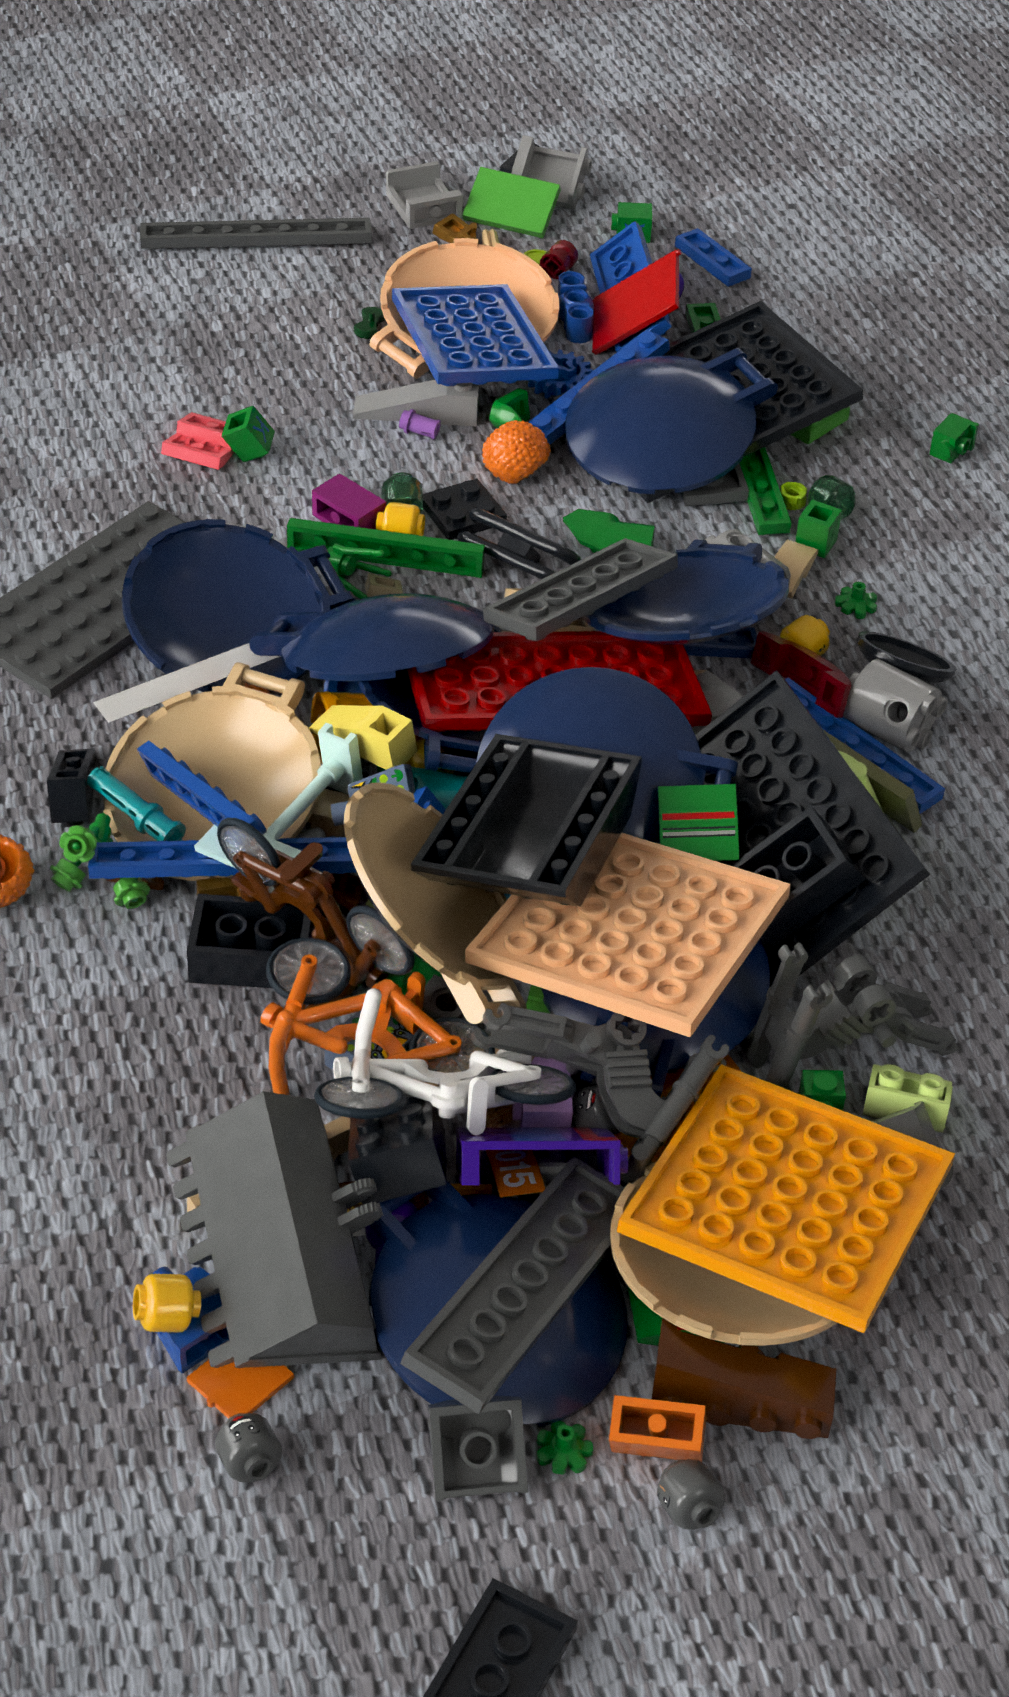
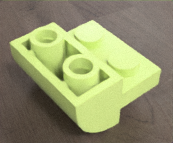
M873 1064L862 1115L880 1119L914 1106V1103L921 1101L924 1102L934 1131L943 1133L951 1102L952 1081L944 1080L936 1074L925 1073L920 1075L907 1072L896 1065L886 1064L880 1066Z

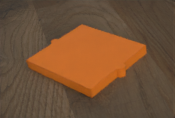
M208 1359L188 1375L186 1379L192 1387L207 1399L208 1407L212 1408L215 1406L229 1419L240 1413H253L294 1378V1373L285 1365L236 1368L233 1362L219 1368H214L210 1366Z

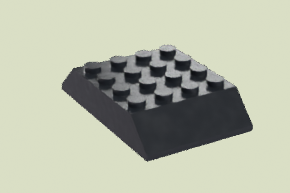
M495 734L412 861L411 871L428 880L443 882L449 885H460L483 889L487 892H500L527 899L534 898L562 905L581 907L631 817L642 756Z

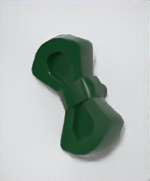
M378 307L362 309L363 321L354 325V333L358 337L371 339L378 332V324L385 321L382 310Z

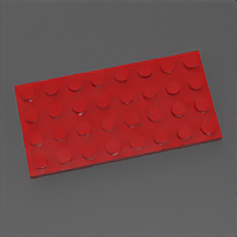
M602 631L552 632L546 638L538 641L528 640L525 636L514 632H494L493 638L484 648L465 659L459 658L457 654L446 658L447 666L423 673H418L416 667L407 669L422 725L436 732H444L446 730H487L503 705L527 685L556 672L582 667L614 669L632 674L653 684L675 702L692 727L707 726L711 723L712 712L683 644L658 645L619 638Z

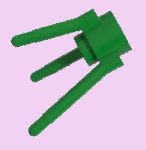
M334 544L327 548L330 554L329 560L346 590L351 591L359 599L368 598V596L342 577L350 576L355 568L387 577L392 575L390 570L356 561V558L352 556L383 557L385 554L383 550L345 547L339 544Z

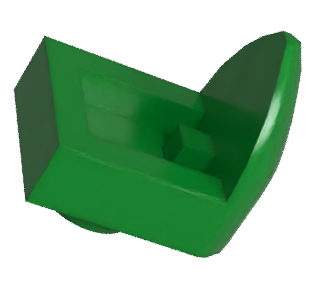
M517 388L495 400L489 417L492 425L495 428H499L506 422L529 420L528 392Z

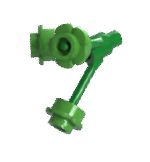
M97 814L95 822L90 824L89 829L75 825L70 827L68 832H64L61 835L59 844L64 850V857L69 861L61 858L56 866H50V870L54 874L51 880L67 892H70L73 887L81 889L82 885L80 883L86 875L78 868L80 864L93 858L97 842H113V839L110 838L112 832L109 826L111 818L107 814ZM120 878L113 887L116 895L114 902L118 906L125 905L127 909L137 908L147 900L146 896L150 892V887L147 886L146 882H143L142 878Z

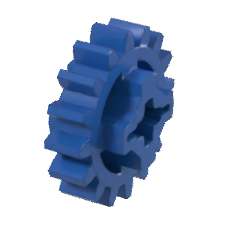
M558 350L557 354L549 351L559 367L558 379H547L544 382L527 380L528 387H535V394L544 392L545 398L548 399L551 395L558 396L567 392L589 375L593 369H591L590 362H584V356L575 357L572 351L568 354H563L562 350Z

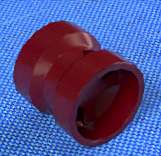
M559 240L542 256L540 266L550 278L557 280L561 273L568 271L578 261V251L569 241Z

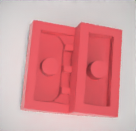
M191 412L177 421V433L162 442L161 454L219 470L235 452L221 437L226 421Z

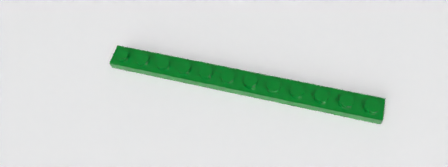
M715 303L686 304L685 315L691 333L721 319ZM763 447L743 457L740 462L749 489L748 506L758 535L790 533L791 520L766 448Z

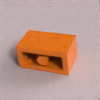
M614 1395L609 1434L611 1451L674 1460L691 1459L702 1462L707 1419L705 1405Z

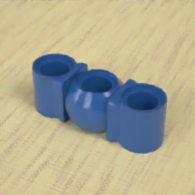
M566 271L561 273L558 279V316L564 322L563 327L566 330L565 337L567 340L579 344L586 343L592 338L593 300L586 292L587 287L584 285L585 277L576 271Z

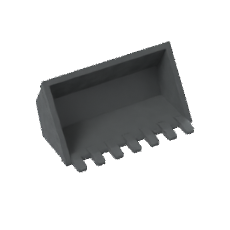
M263 1091L206 1123L198 1124L185 1131L187 1141L167 1152L168 1165L175 1168L192 1161L194 1173L173 1185L174 1194L180 1200L199 1194L201 1205L180 1217L181 1228L185 1232H191L206 1227L208 1237L187 1250L188 1262L192 1265H199L213 1260L215 1269L214 1273L194 1283V1290L200 1291L201 1299L220 1293L222 1302L221 1307L201 1317L202 1329L206 1333H212L227 1327L229 1341L208 1352L210 1366L219 1368L234 1362L236 1368L380 1360L381 1353L374 1332L375 1329L355 1252L353 1233L374 1223V1221H378L384 1215L380 1203L376 1202L366 1203L347 1212L348 1208L368 1199V1197L377 1192L374 1179L364 1178L342 1188L339 1187L325 1126L322 1121L319 1105L315 1099Z

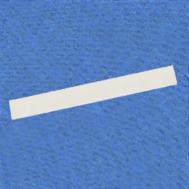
M248 643L93 703L108 723L164 702L176 695L226 678L236 662L247 664L252 668L280 656H258L251 651Z

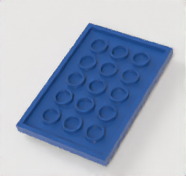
M507 284L392 288V301L437 384L444 386H455L457 383L484 385L487 382L500 381L511 384L521 380L544 382L547 379H558L559 367Z

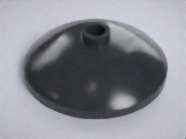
M863 631L858 634L856 639L860 651L869 663L872 660L880 659L928 684L947 681L954 677L957 670L944 657L919 645L893 636Z

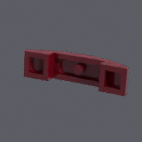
M759 631L750 663L769 675L777 670L781 676L790 678L816 697V705L837 718H843L852 686L848 677L838 667L815 652L785 638L765 631Z

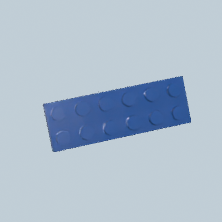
M636 221L632 222L590 254L600 294L652 264L642 227ZM665 315L615 344L616 353L645 330L663 336L672 327L669 315Z

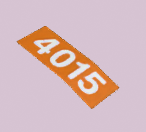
M485 1150L500 1197L538 1193L545 1190L540 1169L532 1150Z

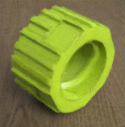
M786 482L780 486L787 510H800L806 505L807 488L803 484Z

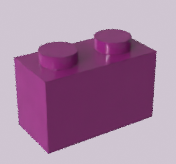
M340 473L312 490V515L325 523L376 529L378 512H384L386 508L385 500Z

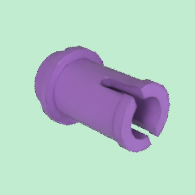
M410 409V411H403L399 421V428L404 429V433L408 434L411 431L435 440L440 430L441 421L416 414L414 409Z

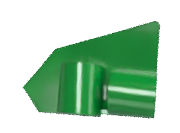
M577 509L563 517V522L571 530L578 542L590 548L593 553L624 538L653 547L654 525L622 522L614 514Z

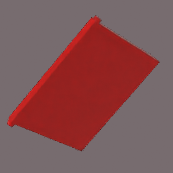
M675 249L594 297L592 352L595 355L600 354L679 308V255L682 254L680 249Z

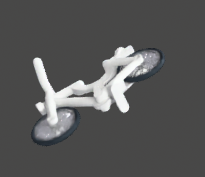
M371 988L365 995L358 1021L352 1062H349L348 1057H336L333 1062L335 1079L322 1083L316 1089L314 1098L322 1109L332 1114L348 1118L374 1119L398 1112L405 1104V1093L431 1102L434 1107L439 1108V1116L442 1118L450 1119L454 1118L456 1114L467 1112V1129L473 1135H480L485 1130L488 1108L515 1103L531 1105L559 1103L573 1096L576 1091V1083L572 1077L558 1069L531 1064V1055L499 1049L496 1054L474 1051L470 1056L469 1069L455 1073L428 1070V1064L423 1059H371L372 1033L382 1000L381 991ZM428 1083L439 1084V1087L434 1086V1085H431V1084H428Z

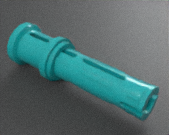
M100 766V768L96 767L89 774L87 785L98 791L109 802L127 814L134 821V825L140 833H148L156 841H181L183 839L186 826L182 822L173 821L165 815L163 807L159 804L148 803L103 766Z

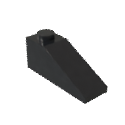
M95 748L59 750L47 778L51 823H61L64 827H72L75 825L80 826L84 821H89L93 807L94 789L87 785V778L95 769Z

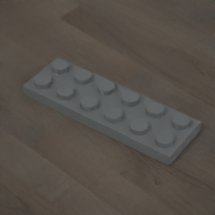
M624 538L483 608L484 622L498 626L503 631H512L523 635L528 640H542L548 634L569 626L571 622L583 616L593 614L600 607L608 603H614L618 598L631 591H637L641 586L662 578L664 574L678 568V555Z

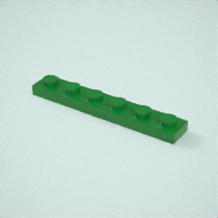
M289 518L287 524V548L292 546L298 552L320 545L328 548L334 544H339L345 547L383 550L385 552L383 557L352 555L357 561L482 578L484 571V544Z

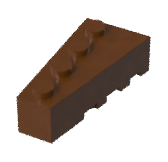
M662 1318L651 1399L705 1405L706 1422L715 1426L733 1424L751 1427L755 1431L764 1433L773 1430L795 1433L804 1439L828 1438L834 1416L837 1369L784 1353L777 1355L775 1358L768 1357L758 1349L759 1346L739 1345L734 1347L699 1335L689 1334L677 1330L676 1325Z

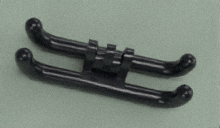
M480 508L472 509L469 512V517L476 524L483 523L503 532L498 544L467 531H462L457 535V541L484 544L485 554L539 579H543L555 573V571L539 564L541 556L533 547L549 553L569 565L582 560L579 555L567 547Z

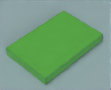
M480 166L462 216L466 221L544 238L561 188L559 184Z

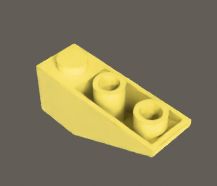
M332 705L309 727L310 732L318 735V731L323 725L329 723L333 726L334 735L343 739L351 732L357 734L360 757L385 770L405 764L418 751L412 720L384 706Z

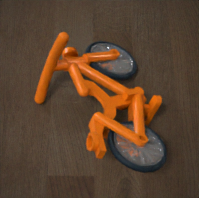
M299 938L282 944L271 954L266 966V976L270 986L277 994L287 999L284 1009L274 1002L269 1003L260 1019L263 1025L273 1028L269 1041L268 1064L273 1093L290 1095L285 1070V1055L290 1041L294 1038L336 1054H344L348 1049L347 1043L355 1040L358 1023L336 1025L327 1032L308 1026L313 1023L361 1011L366 993L304 1009L306 1005L321 1004L336 998L345 990L351 977V966L346 955L334 944L317 938ZM413 972L409 976L405 995L402 993L401 988L389 979H384L372 987L379 989L382 994L372 1033V1042L385 1050L388 1056L386 1059H423L428 1064V1070L455 1073L469 1069L470 1056L474 1051L495 1054V1048L481 1049L472 1042L471 1034L475 1028H479L483 1036L489 1037L485 1030L477 1024H472L466 1019L456 1017H443L433 1020L422 1010L426 980L421 973ZM391 1016L414 1035L408 1051L404 1049L400 1041L393 1034L387 1031Z

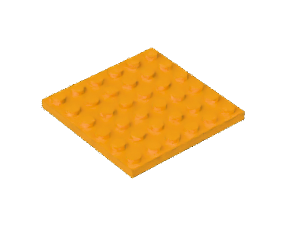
M721 1064L619 1218L617 1232L865 1333L949 1173L955 1153Z

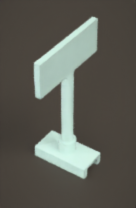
M325 723L318 731L322 765L317 770L318 775L271 824L263 835L274 849L293 858L301 850L277 840L327 786L349 795L348 784L363 779L357 734L351 732L343 739L334 735L333 726L329 723ZM214 824L194 845L195 851L234 867L221 849L217 837V826ZM225 833L228 844L235 854L238 851H243L256 858L255 855ZM258 873L259 876L267 878L266 876Z

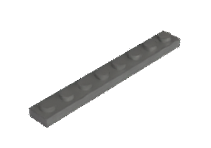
M370 218L140 223L141 249L372 243Z

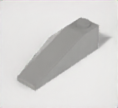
M430 380L359 395L355 399L353 419L400 421L404 410L410 411V409H414L416 414L440 420V424L477 427L481 385L457 383L455 386H444L437 384L436 380Z

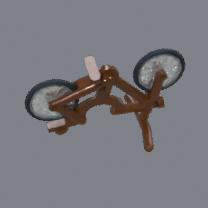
M226 818L220 822L217 827L218 842L227 859L239 871L231 878V882L240 888L241 898L248 902L258 900L270 914L277 913L287 903L299 908L315 926L312 931V938L322 939L334 944L346 955L350 963L351 977L345 990L328 1002L308 1005L304 1009L347 998L365 980L366 985L372 988L374 984L387 979L388 972L395 975H404L413 969L415 963L414 953L396 937L374 908L356 906L349 911L346 921L333 897L332 885L335 883V878L328 871L321 872L312 867L323 856V847L320 843H310L293 858L274 849L270 842L256 828L243 820ZM318 903H319L320 907L322 908V910H323L325 916L327 917V919H326V918L320 913V911L316 908V906L318 905ZM328 951L331 955H333L336 959H338L334 954H332L330 951Z

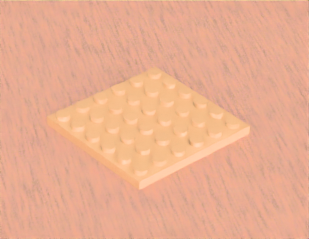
M621 833L581 907L511 895L465 949V963L691 1037L790 895V884Z

